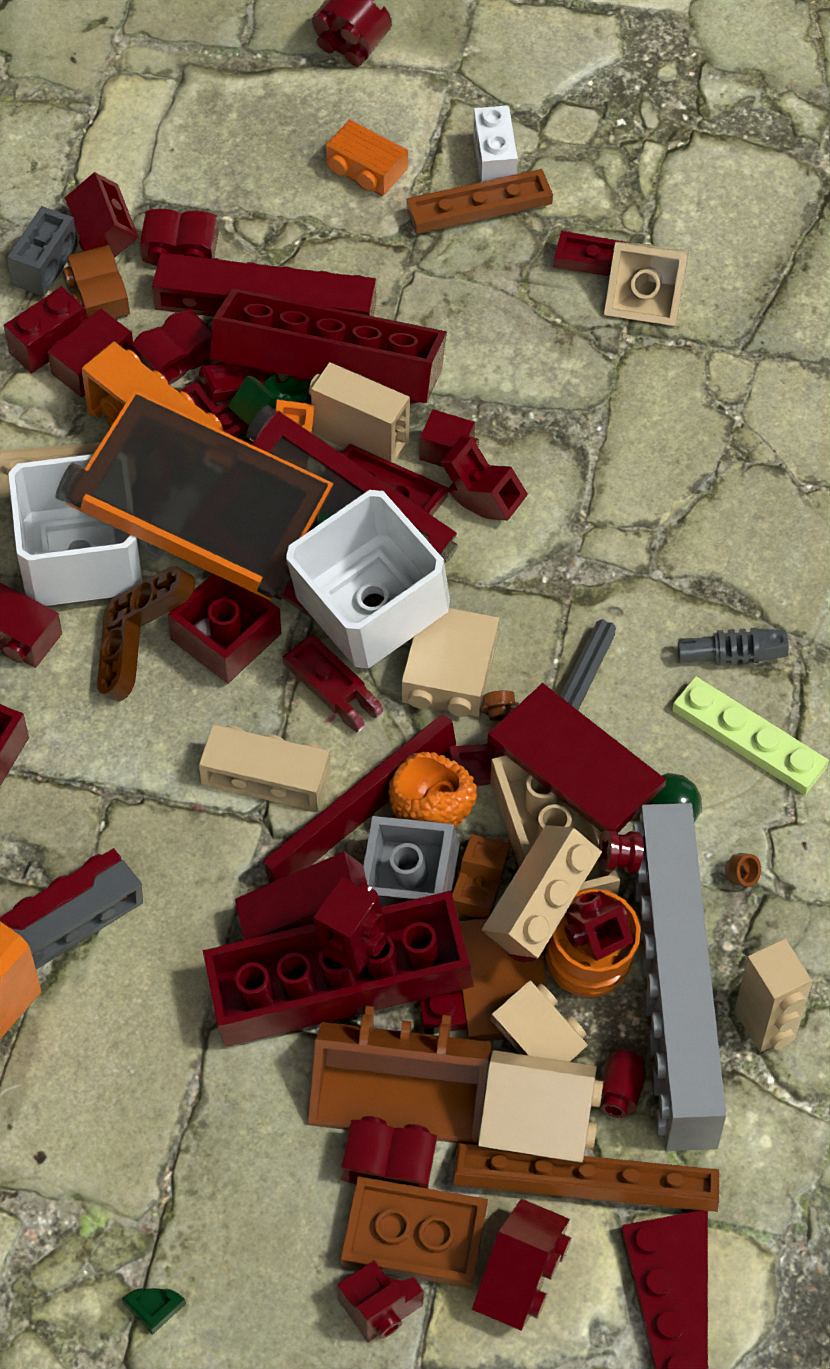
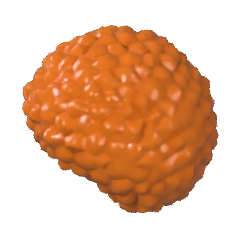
M435 752L415 753L400 764L389 781V802L393 814L398 819L454 824L456 828L470 814L472 807L475 805L477 786L473 783L474 777L469 776L468 770H465L463 766H460L454 760L450 761L444 755L438 756Z

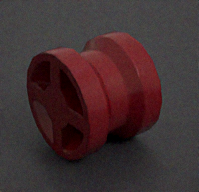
M605 829L602 832L598 849L602 851L598 858L600 869L611 872L616 868H622L626 873H637L643 859V838L641 833L629 831L625 835H621L612 829Z

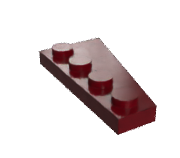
M700 1210L622 1225L621 1234L654 1369H708V1211Z

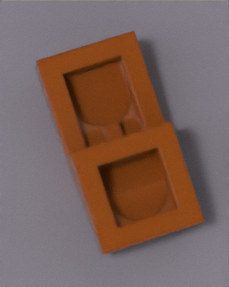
M471 834L462 859L460 874L452 893L457 914L477 919L490 917L506 867L511 843Z

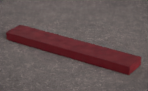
M444 714L439 715L263 860L268 883L270 884L311 866L384 806L390 798L388 794L390 789L389 781L400 764L405 762L406 758L410 755L421 752H435L440 756L446 754L449 746H456L453 721Z

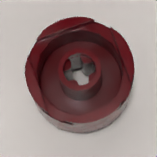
M325 0L312 17L313 27L319 36L316 42L326 53L331 54L336 51L344 55L352 65L361 66L391 29V16L385 6L380 10L373 2L374 0Z

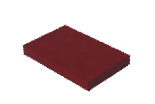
M350 443L341 453L432 516L448 496V487ZM329 468L321 476V478L334 483L325 503L338 509L344 508L364 494V492Z

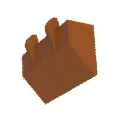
M367 1005L365 1014L362 1017L361 1026L321 1022L315 1040L308 1125L349 1130L351 1120H361L365 1116H374L385 1120L388 1126L394 1128H404L407 1124L424 1126L429 1129L431 1134L437 1135V1141L479 1145L492 1042L450 1037L451 1015H442L439 1036L411 1033V1021H402L401 1031L373 1028L375 1006Z

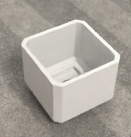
M94 454L18 463L9 472L16 551L25 595L44 606L111 598L143 582L137 537L66 504L82 479L84 469ZM119 454L93 497L134 516L127 461L124 456Z
M368 490L288 546L286 559L297 600L354 667H372L448 613L450 596L444 559L384 491ZM370 594H380L384 597L383 602L376 607H368L363 604L365 597Z

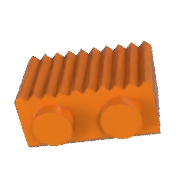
M348 119L347 124L344 123L343 128H340L339 132H336L335 136L326 144L327 166L337 175L350 177L352 181L356 180L365 190H373L375 193L378 192L383 196L408 170V149Z

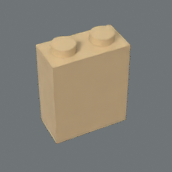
M330 362L321 375L316 374L309 386V395H311L312 404L315 405L312 423L313 434L343 448H346L350 443L396 463L409 444L410 397Z
M449 608L448 613L415 635L402 679V703H408L419 709L434 708L449 711L451 714L461 717L468 715L479 717L480 707L483 704V695L486 691L498 642L499 617Z
M493 1050L478 1146L583 1163L585 1148L594 1150L597 1123L589 1122L591 1106L600 1108L603 1081L595 1080L597 1066Z

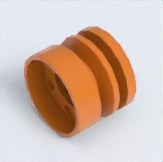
M599 889L579 891L571 904L575 903L576 899L585 893L598 891L603 892L613 900H619L628 914V926L634 943L596 961L580 948L575 949L570 944L564 930V926L568 924L564 914L546 944L545 962L550 976L560 988L575 996L596 998L608 995L623 984L631 970L640 942L641 927L636 912L625 899L610 891Z

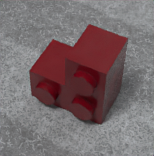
M521 1198L498 1231L471 1310L520 1331L523 1330L530 1316L538 1319L547 1298V1293L541 1291L544 1279L552 1280L559 1262H563L571 1243L572 1237L565 1235L570 1219Z

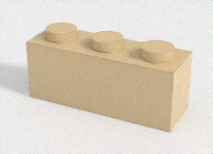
M213 724L199 763L201 785L318 812L331 772L330 751L323 750L315 744L306 743L301 745L284 741L281 737L272 734L262 736L246 732L242 728L233 725L224 727Z
M545 825L483 926L482 931L510 954L539 958L602 851L574 827Z
M786 938L748 956L734 1010L760 1053L771 1047L775 1050L784 1048L796 1039L813 982Z

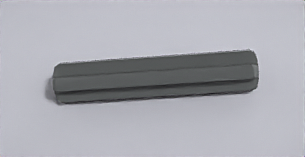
M604 619L596 622L560 695L577 710H579L615 636L616 626Z

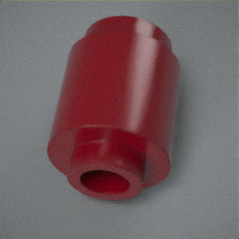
M617 1050L612 1053L611 1058L605 1061L600 1081H603L600 1107L606 1115L623 1118L636 1112L646 1077L645 1061L638 1054L627 1050Z

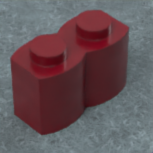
M151 209L146 211L140 239L142 261L157 266L160 253L215 258L219 234L217 215L205 211L180 213L170 209Z
M187 309L170 315L161 327L140 333L132 343V351L139 357L141 363L152 371L160 372L168 384L171 385L183 377L189 370L196 369L211 360L209 357L212 330L191 309Z
M365 1116L361 1120H351L341 1167V1180L356 1185L357 1178L360 1176L428 1188L436 1151L437 1135L431 1134L429 1129L417 1124H407L404 1128H394L388 1126L385 1120L374 1116Z

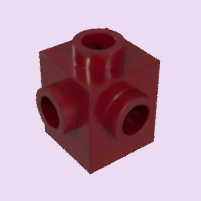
M601 891L588 892L579 896L565 913L568 924L564 926V930L570 944L575 949L580 948L596 961L634 943L628 926L629 917L624 906L619 900H613Z

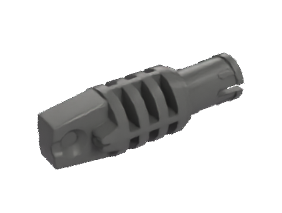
M743 628L739 629V633H735L734 629L728 630L726 634H724L723 630H717L716 633H713V636L678 638L680 664L697 661H715V664L723 666L726 665V661H730L731 665H736L739 660H741L742 664H748V660H752L753 663H759V661L787 657L789 650L786 630L750 628V632H746V629Z

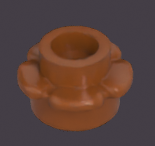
M492 691L483 695L484 705L480 707V711L489 715V720L502 721L519 703L515 702L513 691Z

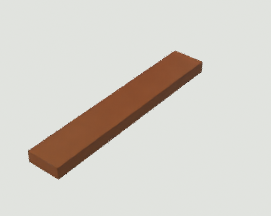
M458 1143L454 1173V1185L718 1212L719 1169L584 1156L582 1163L472 1144Z

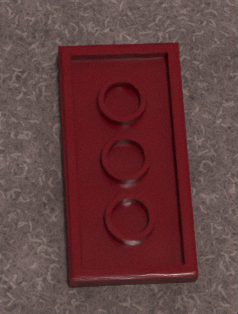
M541 683L488 733L487 741L601 832L605 829H612L619 833L641 811L642 805H647L666 784V779L544 683Z

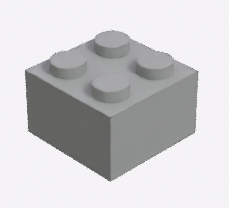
M372 816L363 867L367 884L378 893L381 907L450 890L452 892L460 844L454 824Z

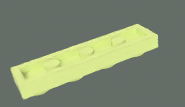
M697 676L673 704L672 711L803 795L808 793L827 769L829 763L827 758Z

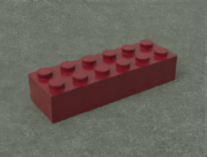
M232 288L213 317L209 359L221 361L227 366L242 365L257 368L258 371L266 374L281 373L291 375L300 381H310L316 374L321 375L330 362L409 396L410 403H427L442 371L447 331Z
M451 890L381 907L388 936L387 942L378 956L370 957L359 974L323 954L315 923L202 950L217 1026L225 1047L319 1025L321 1022H331L364 1014L366 1005L375 1006L376 1011L474 987L471 966Z

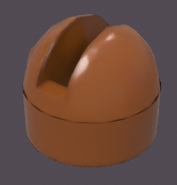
M734 854L724 867L727 879L739 886H753L761 875V863L754 854Z

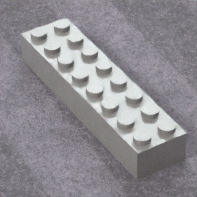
M692 803L642 805L640 821H633V831L641 833L643 838V859L641 867L636 873L637 877L633 878L634 901L640 902V915H637L641 927L640 940H643L644 952H641L640 966L642 978H647L648 991H644L645 1015L651 1016V1030H648V1050L650 1056H655V1069L652 1070V1091L654 1096L659 1095V1110H656L655 1113L657 1136L665 1137L666 1151L718 1149L726 1119V1107Z

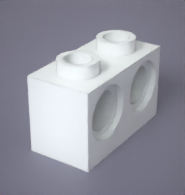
M509 106L474 108L473 140L480 182L516 175L518 157Z

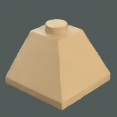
M615 242L604 315L676 326L689 250L652 244Z

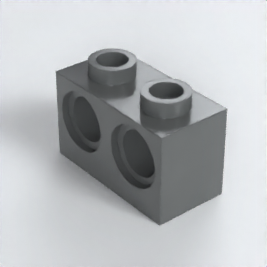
M43 206L40 207L7 257L13 286L45 297L68 262L67 255L73 254L78 246L74 217Z

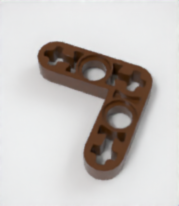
M171 566L120 593L109 602L103 617L97 689L101 694L118 702L128 697L136 681L140 627L187 602L195 586L193 575L177 566Z

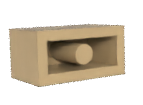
M531 980L489 1018L521 1055L570 1062L588 1046L583 1040L587 1034L581 1025L571 1016L565 1019L554 1007L558 1003L554 995L543 984H539L536 987Z

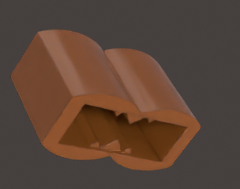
M109 245L67 255L68 267L63 268L65 282L68 289L75 288L76 294H72V296L85 307L86 318L91 317L99 309H103L113 318L130 314L127 292Z

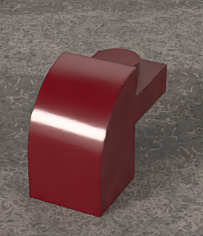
M461 436L441 461L442 466L453 482L447 489L448 492L461 506L483 518L508 521L528 495L512 467L489 465L472 437Z

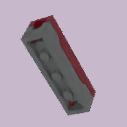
M113 848L103 855L96 854L84 863L83 867L70 875H62L56 878L47 889L34 897L29 896L21 899L11 911L0 917V922L18 933L30 945L35 968L38 969L143 904L142 883Z

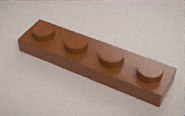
M543 169L406 198V208L416 234L551 205L553 203V193Z

